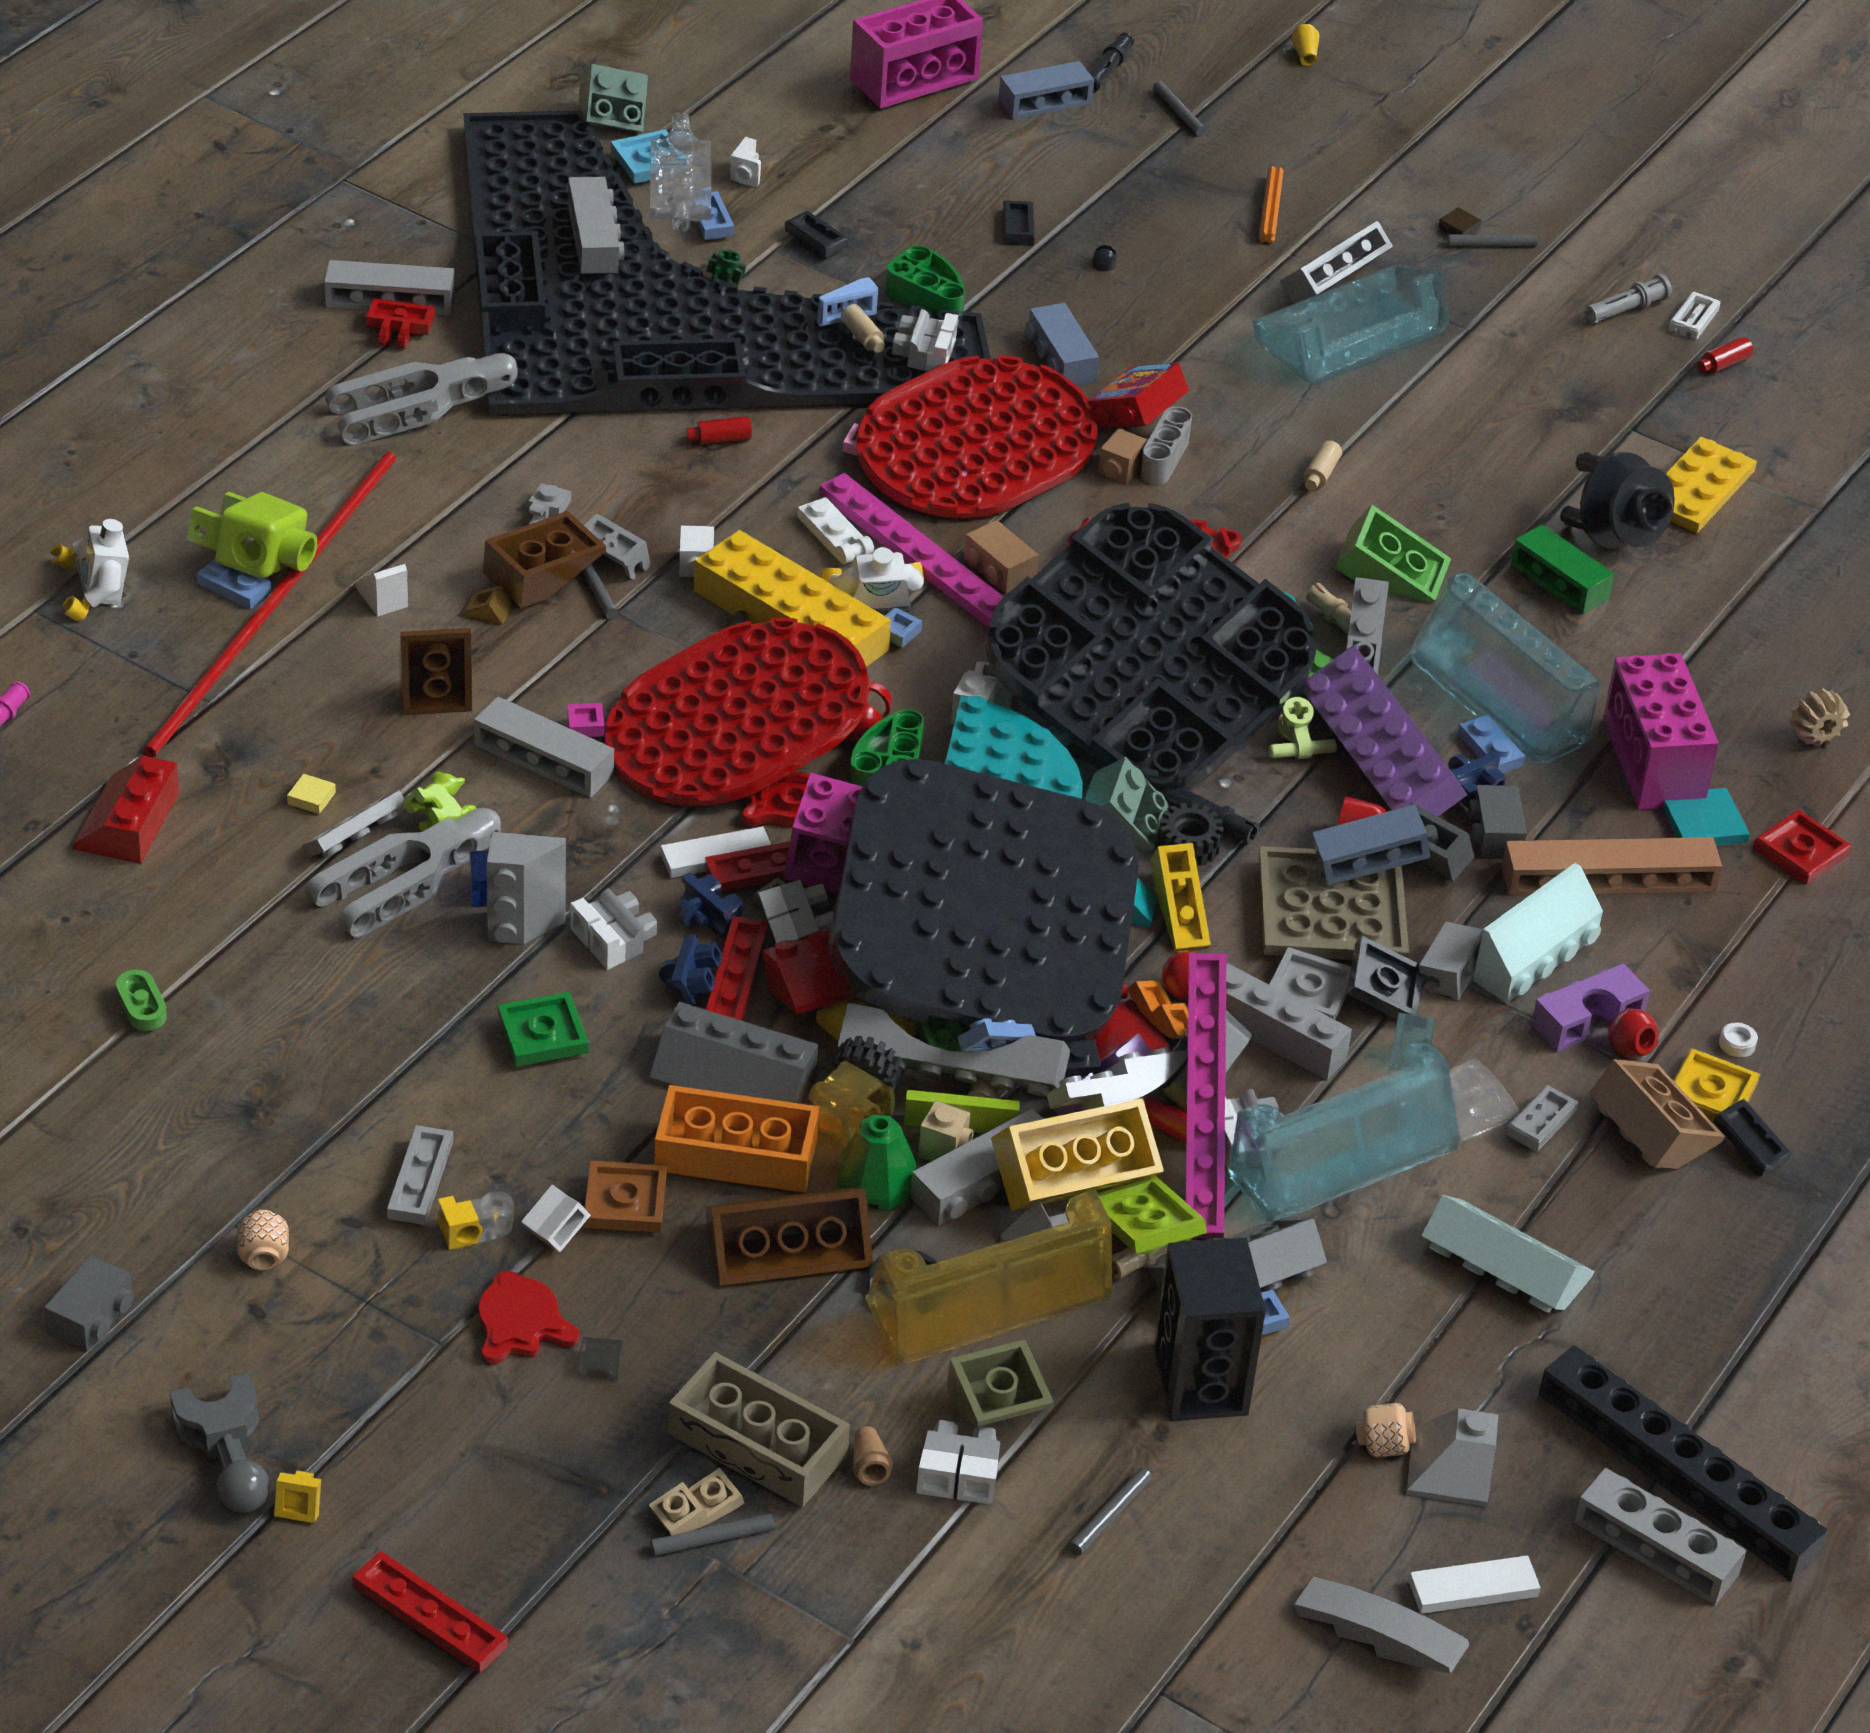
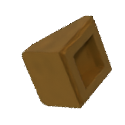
M497 586L474 592L463 614L466 618L493 624H503L513 607V603L503 587Z

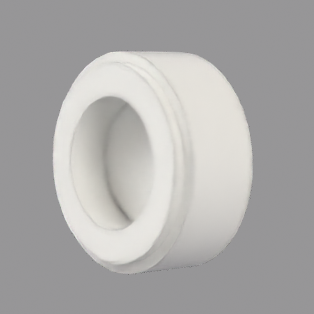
M1730 1023L1723 1027L1719 1045L1726 1054L1743 1058L1750 1056L1755 1051L1758 1036L1755 1030L1746 1024Z

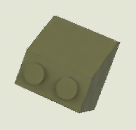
M1025 1339L950 1358L947 1388L960 1418L977 1427L1051 1408L1054 1405V1401Z

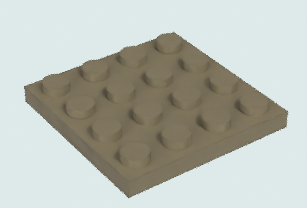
M1260 846L1258 860L1264 955L1284 956L1289 947L1325 959L1352 960L1355 943L1363 935L1407 958L1409 957L1402 866L1327 886L1316 857L1315 849Z

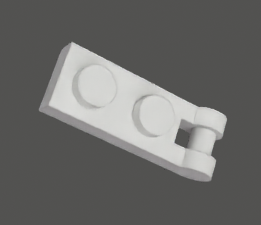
M826 497L798 507L797 517L841 564L845 565L853 562L854 558L858 555L874 553V545L870 537H863Z

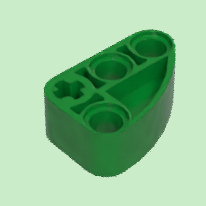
M914 245L905 249L887 264L885 293L889 298L910 308L912 305L923 306L924 309L931 313H938L940 309L964 310L965 288L963 281L953 265L937 252L925 246Z
M903 709L885 717L868 729L859 739L853 750L850 760L849 783L863 786L873 773L888 764L901 760L920 759L924 717L916 710Z

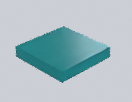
M1727 788L1708 789L1707 798L1664 801L1662 809L1676 838L1713 837L1716 846L1747 843L1750 833Z

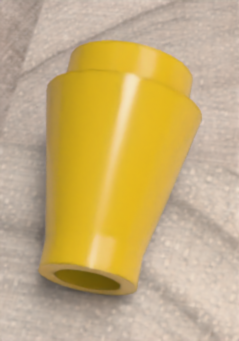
M1301 24L1294 29L1291 41L1297 51L1301 64L1312 66L1317 62L1319 32L1310 24Z

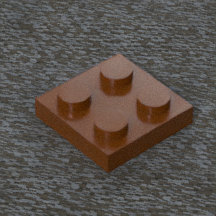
M590 1161L585 1209L591 1216L584 1223V1228L661 1233L667 1165Z

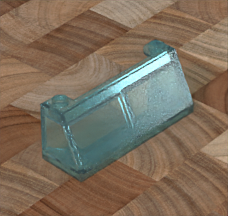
M1428 1038L1411 1044L1404 1050L1403 1060L1408 1066L1407 1068L1284 1116L1278 1109L1266 1104L1255 1105L1237 1113L1228 1175L1266 1222L1277 1218H1288L1458 1149L1460 1138L1449 1062Z

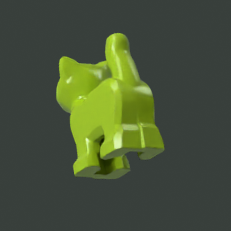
M440 771L431 775L429 785L423 789L421 787L414 789L402 802L408 813L422 810L426 814L428 821L420 822L418 826L422 832L445 819L453 818L456 820L466 813L477 809L476 806L468 804L461 808L453 798L464 784L465 778H456L451 774Z

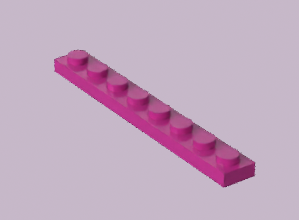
M843 473L820 484L819 495L822 498L826 497L842 514L883 546L890 549L892 553L899 552L903 554V560L906 564L921 562L925 579L989 628L992 614L1004 596L847 474Z
M1189 953L1186 1203L1205 1219L1207 1232L1193 1238H1224L1227 954Z

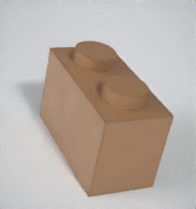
M998 520L966 534L964 560L1004 594H1008L1027 576L1033 578L1037 574L1039 554Z

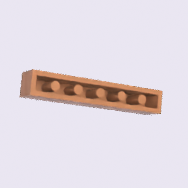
M1713 837L1506 841L1501 866L1509 896L1531 895L1574 863L1581 866L1594 894L1716 892L1722 870V863Z

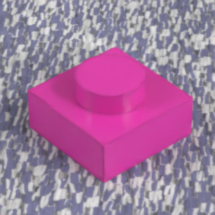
M602 703L567 704L569 729L575 730L587 737L604 736Z

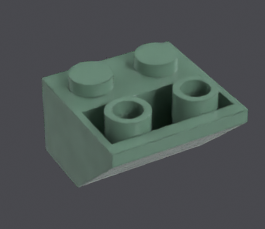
M591 64L581 73L578 102L584 121L586 123L642 133L648 75Z
M1126 757L1094 772L1085 800L1098 804L1116 818L1130 835L1136 849L1147 852L1153 850L1158 839L1160 820L1169 806L1163 794L1157 791L1144 777L1143 773Z

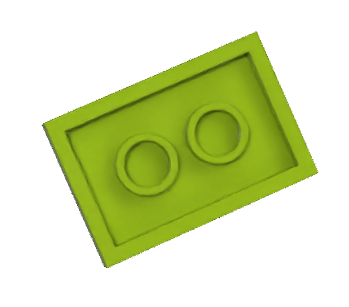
M1157 1176L1087 1196L1088 1210L1135 1254H1149L1155 1252L1159 1247L1168 1245V1243L1190 1241L1195 1236L1207 1233L1205 1219Z

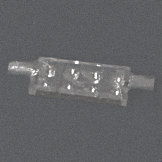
M676 113L671 119L672 129L670 133L663 139H651L650 218L660 220L671 219L670 224L674 231L679 232V225H682V232H685L690 228V220H711V141L698 140L690 130V116L683 113V120H680V113Z

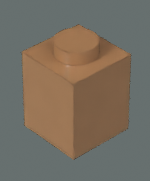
M1118 429L1101 448L1098 474L1127 485L1141 469L1143 449L1147 439Z

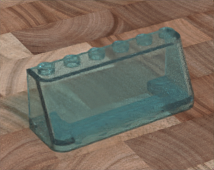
M1393 264L1255 319L1252 323L1255 338L1260 345L1301 379L1318 384L1441 334L1448 326L1449 313L1441 270Z
M1466 570L1450 577L1413 643L1411 652L1413 663L1476 717L1489 715L1526 756L1525 759L1532 763L1547 764L1587 745L1601 682Z

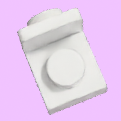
M745 137L731 155V181L752 187H757L760 184L761 161L758 160L759 154L756 153V140Z

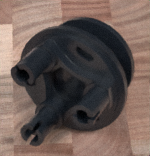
M1584 452V454L1580 453L1577 456L1575 465L1578 471L1590 474L1582 490L1580 509L1570 505L1562 509L1560 519L1564 522V525L1582 529L1593 542L1611 549L1627 545L1644 547L1655 542L1664 533L1673 515L1675 496L1672 483L1662 470L1651 467L1644 458L1630 452H1616L1604 457Z

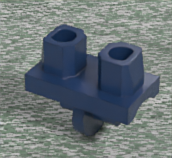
M1491 752L1476 760H1468L1462 754H1457L1450 758L1448 767L1467 793V796L1459 802L1467 808L1469 799L1475 798L1477 785L1505 786L1507 777L1498 769L1500 757L1495 752Z
M692 873L683 876L682 883L685 884V892L678 904L682 909L679 917L680 922L689 928L698 924L702 927L707 925L721 938L727 937L733 916L740 917L743 915L742 900L734 893L721 899L719 897L721 896V885L719 880L712 874L701 879H697Z
M695 934L687 935L684 937L679 956L664 961L661 964L659 976L668 989L674 990L677 988L682 992L684 997L683 1003L695 1006L699 994L713 991L715 981L710 968L720 967L723 957L715 942L700 944Z

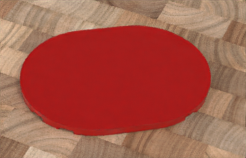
M998 355L997 359H979V356H971L943 364L878 397L867 408L866 414L859 423L856 450L860 465L870 481L896 502L930 515L949 518H976L994 515L1011 509L1077 474L1087 464L1095 449L1098 424H1096L1095 416H1093L1094 408L1088 402L1089 399L1076 384L1059 372L1042 364L1040 367L1024 363L1022 358ZM962 471L968 472L965 477L962 476Z
M772 618L771 622L751 624V621H746L724 628L650 668L633 680L621 692L622 697L615 707L610 709L605 725V744L614 748V770L629 787L638 793L673 805H716L752 795L824 755L847 738L860 722L868 705L870 683L867 667L862 655L851 641L837 631L819 623L814 626L799 623L798 619Z

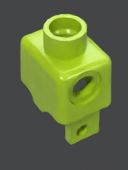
M232 492L225 493L220 515L198 506L192 508L187 540L215 550V562L217 564L258 578H266L286 567L304 571L311 564L317 549V536L305 530L307 522L306 510L265 492H260L249 498ZM200 525L206 529V536L200 532ZM248 537L254 539L253 541L245 544V541Z

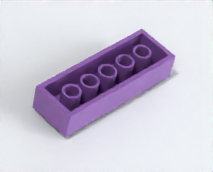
M1355 645L1348 648L1307 679L1302 687L1303 692L1391 810L1407 807L1413 803L1438 817L1467 796V793L1454 774Z

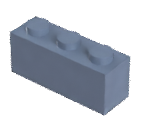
M1080 61L1000 76L998 101L1012 120L1092 104L1094 79Z
M1060 303L1031 308L1029 322L1026 323L1025 329L1027 338L1035 344L1039 357L1044 359L1049 368L1064 375L1077 386L1097 382L1099 356L1067 305Z
M1415 804L1312 832L1316 857L1327 886L1430 858L1427 832Z

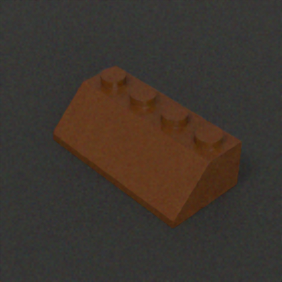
M855 1187L705 1206L709 1246L720 1286L870 1267L873 1263L866 1192L863 1188Z

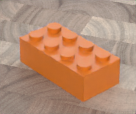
M669 1085L655 1137L654 1164L667 1165V1173L806 1193L818 1139L820 1107Z

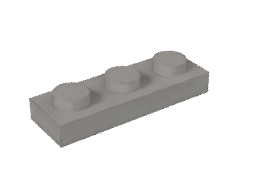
M400 790L379 798L302 844L308 858L320 853L326 858L341 850L343 847L340 842L349 837L351 841H354L369 833L368 825L377 821L378 825H381L397 816L395 809L403 805L402 802L404 800Z
M415 1126L387 1208L388 1219L426 1225L453 1144V1131Z

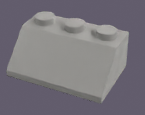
M493 832L487 858L488 941L526 944L565 923L566 838Z

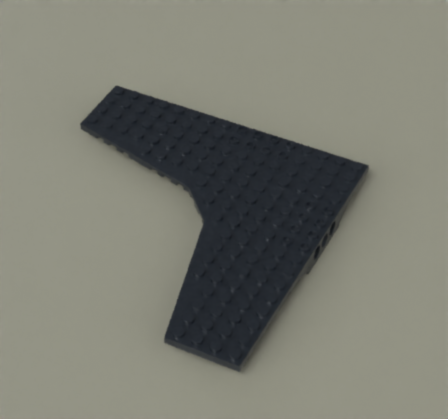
M582 111L463 113L484 357L499 353L509 354L515 359L518 371L516 379L509 387L487 393L489 415L606 411L633 412L638 410L666 411L670 409L698 410L702 408L730 409L733 407L762 408L765 406L794 407L797 405L826 406L828 404L857 405L860 403H873L878 397L889 390L928 372L907 367L908 357L892 354L894 337L896 333H899L902 315L918 318L921 309L927 311L930 318L944 320L946 313L958 315L956 341L948 362L971 356H979V359H991L981 313L940 309L938 313H931L924 309L923 306L912 305L911 310L893 308V303L880 301L876 314L868 316L884 334L883 342L885 343V348L877 353L874 350H867L843 322L825 326L818 325L819 297L823 296V294H813L811 298H805L797 294V291L785 290L784 295L767 293V288L754 286L753 291L738 290L739 284L726 283L719 278L713 281L703 276V270L686 261L680 264L672 260L670 253L661 249L659 244L653 241L650 228L648 226L645 227L642 221V214L639 209L636 210L633 206V199L618 172H614L613 163L610 158L604 155L603 146L600 141L595 139L594 130L590 123L584 121ZM569 177H605L607 188L613 190V206H616L617 224H620V242L624 243V260H619L618 273L580 272L567 204ZM828 305L827 313L831 311V305ZM504 375L501 380L506 381L509 375Z

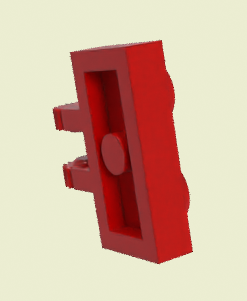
M373 298L366 316V327L380 329L378 344L381 346L388 345L391 330L399 331L397 337L398 348L406 349L410 333L415 335L429 334L435 319V307Z

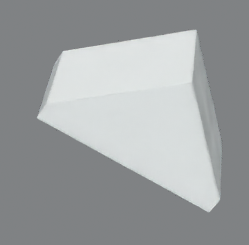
M405 564L374 573L355 582L357 590L377 617L408 607L407 569Z

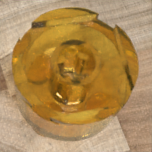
M847 1061L842 1062L824 1082H817L809 1094V1100L813 1102L812 1106L820 1107L818 1132L844 1148L863 1120L872 1115L885 1116L886 1114L891 1117L895 1106V1094L890 1086Z

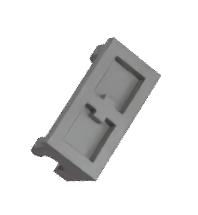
M597 513L584 524L590 532L606 545V552L603 555L622 565L627 577L635 579L634 568L637 563L643 571H646L651 566L646 541Z
M1445 922L1419 965L1421 974L1429 977L1434 976L1439 979L1440 983L1427 981L1424 986L1425 989L1436 994L1450 996L1452 1000L1459 1001L1475 974L1483 929Z

